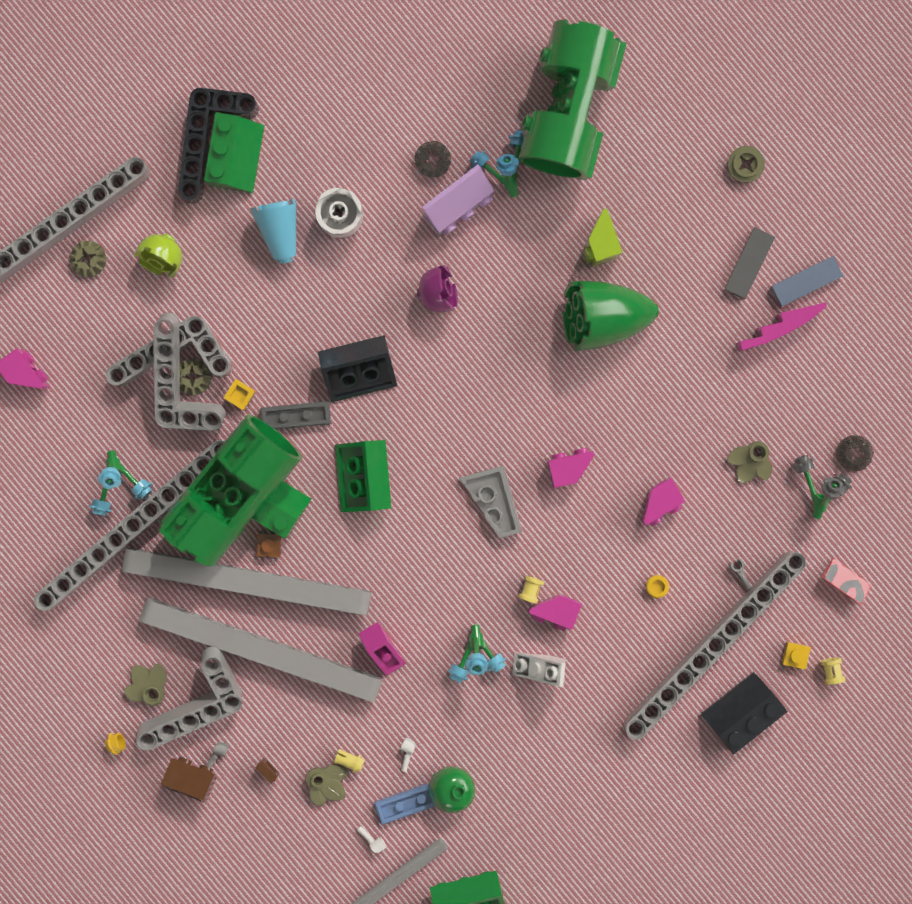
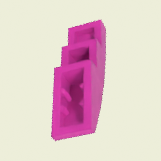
M826 302L777 314L778 323L756 329L757 338L736 343L738 352L763 345L790 333L827 307Z

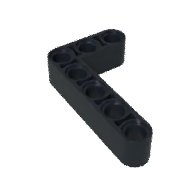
M196 88L191 92L178 188L180 196L188 203L195 204L203 196L212 116L217 112L245 119L254 118L259 112V106L251 94L208 88ZM199 97H207L205 104L197 105ZM223 99L230 100V104L226 108L219 107ZM245 102H252L253 106L250 110H242V105ZM204 119V125L202 127H194V122L196 120ZM194 142H201L202 145L199 150H191ZM192 164H198V171L190 174L188 172L189 167ZM189 187H196L195 194L187 197L186 190Z

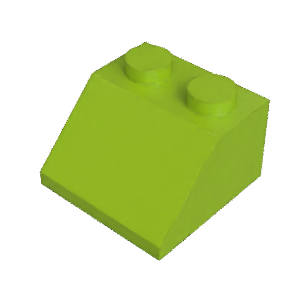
M608 209L602 210L584 246V259L586 263L591 264L592 268L616 260L623 253Z

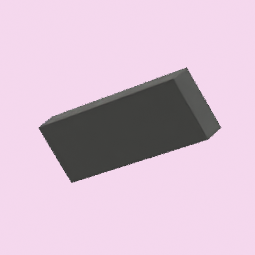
M756 227L753 228L724 288L725 291L746 299L775 239L774 236Z
M329 401L260 408L261 419L274 429L332 424Z

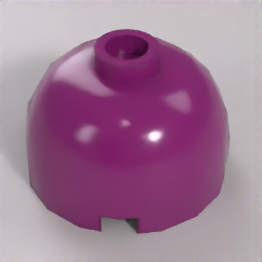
M445 265L426 271L422 275L419 288L417 289L419 301L423 302L431 311L438 313L455 310L454 307L458 305L456 284L451 285L449 277H452V274Z

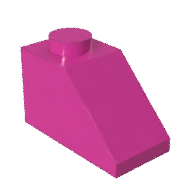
M379 622L358 633L368 654L386 676L406 664Z

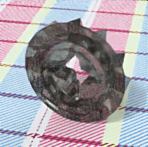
M428 141L417 149L415 165L424 176L439 178L448 171L451 165V154L444 144L437 141ZM429 151H431L434 157H442L436 161V168H434L432 163L426 162L429 160Z
M859 435L845 437L837 447L836 455L838 462L849 471L866 469L872 462L874 454L871 446L872 443ZM859 447V453L863 457H855L852 460L853 454L848 449Z

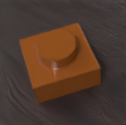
M258 533L257 557H281L282 537L278 534Z

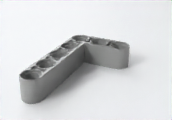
M164 313L156 321L153 328L155 420L159 426L164 428L217 430L222 425L226 415L225 409L221 405L216 403L180 401L179 320L173 313ZM161 322L169 323L171 330L164 329ZM162 345H168L172 352L164 351ZM162 367H168L172 374H166ZM162 389L169 390L172 396L165 395ZM163 411L170 412L172 417H166ZM186 413L194 414L195 419L188 418ZM208 414H215L219 420H212Z
M191 316L179 323V333L182 336L179 351L194 344L213 374L220 377L228 376L233 369L232 362L208 323L198 316ZM200 321L202 324L201 330L198 333H193L191 330L192 324ZM154 339L110 366L106 371L107 381L115 386H125L154 368ZM212 341L214 348L211 352L206 353L203 349L204 343ZM162 345L164 351L172 352L168 345ZM140 357L143 365L140 369L136 370L133 362L136 358ZM219 360L226 362V368L223 372H218L215 368ZM117 370L123 372V379L119 382H116L114 379V374Z
M208 647L202 652L201 656L202 672L213 691L141 723L138 727L136 740L137 746L145 751L152 750L234 714L241 709L242 690L218 648ZM214 659L217 662L208 663L207 660ZM219 678L227 679L224 682L217 681ZM229 697H235V698H237V699H235V700H228L227 698H229ZM213 706L215 709L210 710L206 707ZM190 715V716H193L194 718H192V719H187V718H185V717ZM165 725H171V726H173V727H172V728H166V727H164V726H165ZM149 734L151 737H144L143 735Z

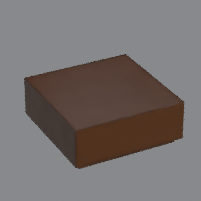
M266 757L260 760L255 767L271 784L280 774Z

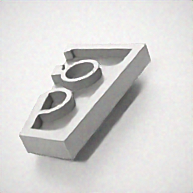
M504 466L459 478L499 538L522 532Z

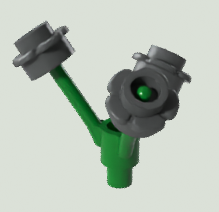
M803 455L795 458L796 463L792 464V467H795L797 473L804 472L811 498L814 502L812 517L821 519L831 500L837 499L846 493L848 489H852L850 485L852 480L842 472L840 475L834 474V478L829 477L824 480V484H822L823 494H817L809 470L814 468V458Z

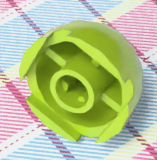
M168 234L147 236L140 242L134 253V257L138 256L140 258L138 263L144 268L160 276L162 272L169 273L168 277L170 278L176 276L182 262L181 249L175 242V239Z

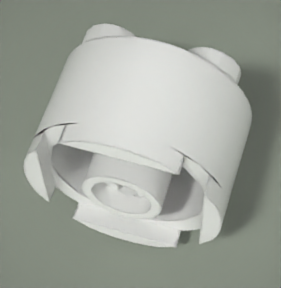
M331 188L319 197L315 215L324 232L334 238H345L351 236L360 228L363 222V210L359 199L353 192L342 188ZM337 209L344 211L342 217L335 216Z

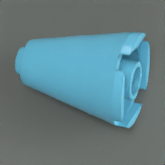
M289 199V203L288 201H279L258 206L259 211H257L256 207L250 208L251 214L273 259L279 260V264L292 262V257L296 256V200Z

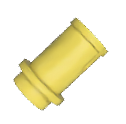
M339 749L334 763L352 769L353 773L356 771L360 773L365 759H362L361 755L357 757Z

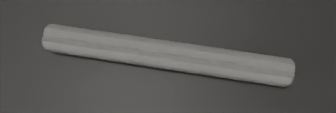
M442 838L436 840L352 904H374L446 851L447 845Z

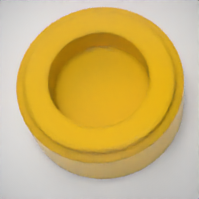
M653 575L646 581L645 588L650 596L662 598L669 591V583L665 577Z

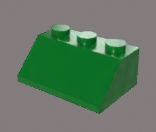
M215 113L204 178L208 186L254 193L265 126L239 116Z
M386 440L335 444L341 513L391 509Z
M283 482L275 493L269 496L252 519L286 539L291 534L312 498Z
M486 871L477 876L462 877L456 881L441 882L436 886L430 887L432 904H505L497 871Z

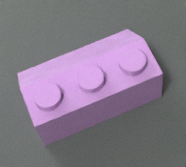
M476 165L422 207L423 215L439 236L443 233L448 235L457 228L455 224L460 220L465 222L475 214L473 210L479 206L483 208L493 200L494 189L480 166Z

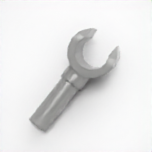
M738 558L741 568L735 569L731 562L730 569L738 574L745 588L749 589L751 585L743 571L744 561Z
M218 742L206 766L211 768L218 755L225 757L229 744Z

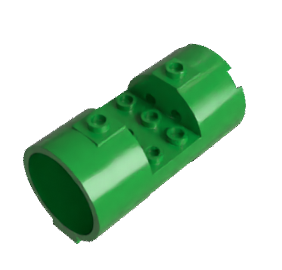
M564 19L553 23L548 45L542 49L539 57L542 72L549 78L558 81L552 89L553 103L548 107L547 111L535 110L524 117L522 122V129H524L522 137L524 139L518 160L523 165L543 173L587 180L593 176L603 137L602 132H599L595 126L586 122L593 90L608 92L616 87L627 43L621 41L620 38L615 39V33L605 27L580 20L579 23L568 24L569 21Z
M247 414L198 477L188 486L160 521L162 525L159 532L173 547L196 556L195 561L209 567L215 566L244 531L246 524L264 502L275 493L302 460L300 452L272 426L256 416Z

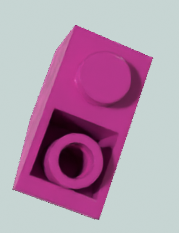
M17 348L0 360V373L8 383L48 389L50 387L46 382L49 380L43 370L36 368L33 364L35 359L28 350L24 351Z
M586 447L574 450L575 455L565 456V452L551 455L552 460H548L547 463L553 488L577 483L593 459L594 451L588 452Z
M667 478L648 490L641 519L643 525L650 524L652 527L663 520L661 516L668 512L672 515L683 508L681 504L686 501L672 478Z
M557 594L530 606L528 612L532 614V619L541 623L548 620L553 622L554 628L566 631V628L573 629L582 603Z

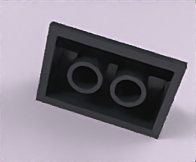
M385 335L318 351L320 368L331 403L398 386Z
M753 671L700 714L727 749L734 755L788 711Z

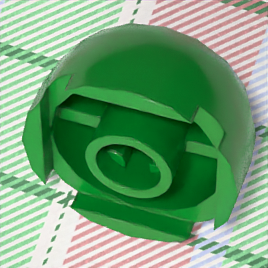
M446 766L432 776L429 782L428 793L436 808L446 813H459L466 810L472 804L476 787L473 778L467 771L457 766Z

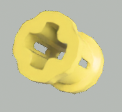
M525 575L524 579L526 581L522 593L518 597L537 604V596L541 585H544V581Z
M840 657L827 658L820 661L825 670V684L832 685L846 681L845 677L842 676L840 666L842 659Z

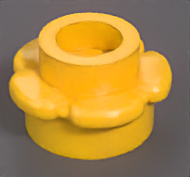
M112 732L108 734L105 746L113 755H118V753L125 750L126 741L121 733L114 734Z

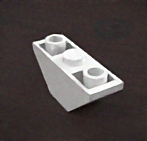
M514 652L512 675L563 687L566 659L550 655Z

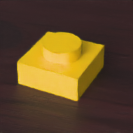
M235 379L225 394L224 399L241 410H245L256 391Z
M786 641L782 664L806 670L811 647Z

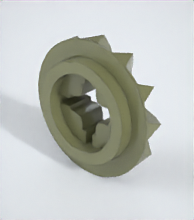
M741 146L732 152L727 167L731 176L737 179L738 182L749 183L761 176L764 171L765 161L758 149L752 146ZM741 159L745 162L753 159L749 165L750 170L747 168L739 170L742 165Z
M90 240L80 241L76 246H73L69 255L70 266L75 273L83 277L98 275L106 265L104 249L98 243ZM84 250L88 255H96L90 259V266L86 262H81V259L84 258Z
M193 358L183 361L180 364V390L188 395H199L205 392L212 380L211 371L206 363ZM192 367L195 374L202 376L199 379H195L194 387L191 380L184 378V376L191 374Z

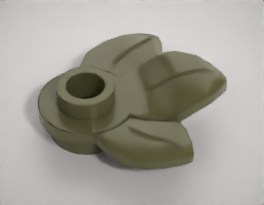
M754 441L747 447L739 446L727 458L728 463L738 465L737 477L740 483L748 482L755 478L756 475L762 480L767 481L772 473V464L768 459L769 448L761 441ZM756 448L760 449L761 454L758 457L754 456L753 451Z
M157 663L150 671V669L144 666L134 665L131 672L133 684L124 689L125 694L134 702L144 701L149 706L160 704L165 697L163 687L167 682V674L164 667ZM151 690L157 692L156 698L150 696Z
M331 764L324 769L315 767L309 770L306 774V783L310 788L309 796L311 801L321 807L326 802V799L332 801L344 799L345 789L340 781L346 777L348 771L336 764ZM315 777H321L320 782H314Z

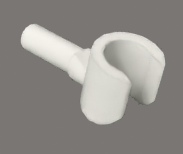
M405 738L400 748L406 752L401 769L403 772H407L409 760L416 745L409 738Z
M362 827L357 830L370 844L373 852L379 853L387 847L381 837L374 840Z

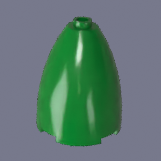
M572 281L567 285L564 292V297L567 298L566 311H562L564 331L568 343H573L574 351L598 349L622 342L646 329L655 321L659 314L658 305L652 299L638 291L617 284L598 281Z

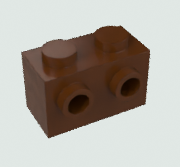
M179 757L178 760L171 758L161 785L166 789L207 803L217 778L212 773L213 769L205 765H200L199 768L191 765L192 761L183 757Z

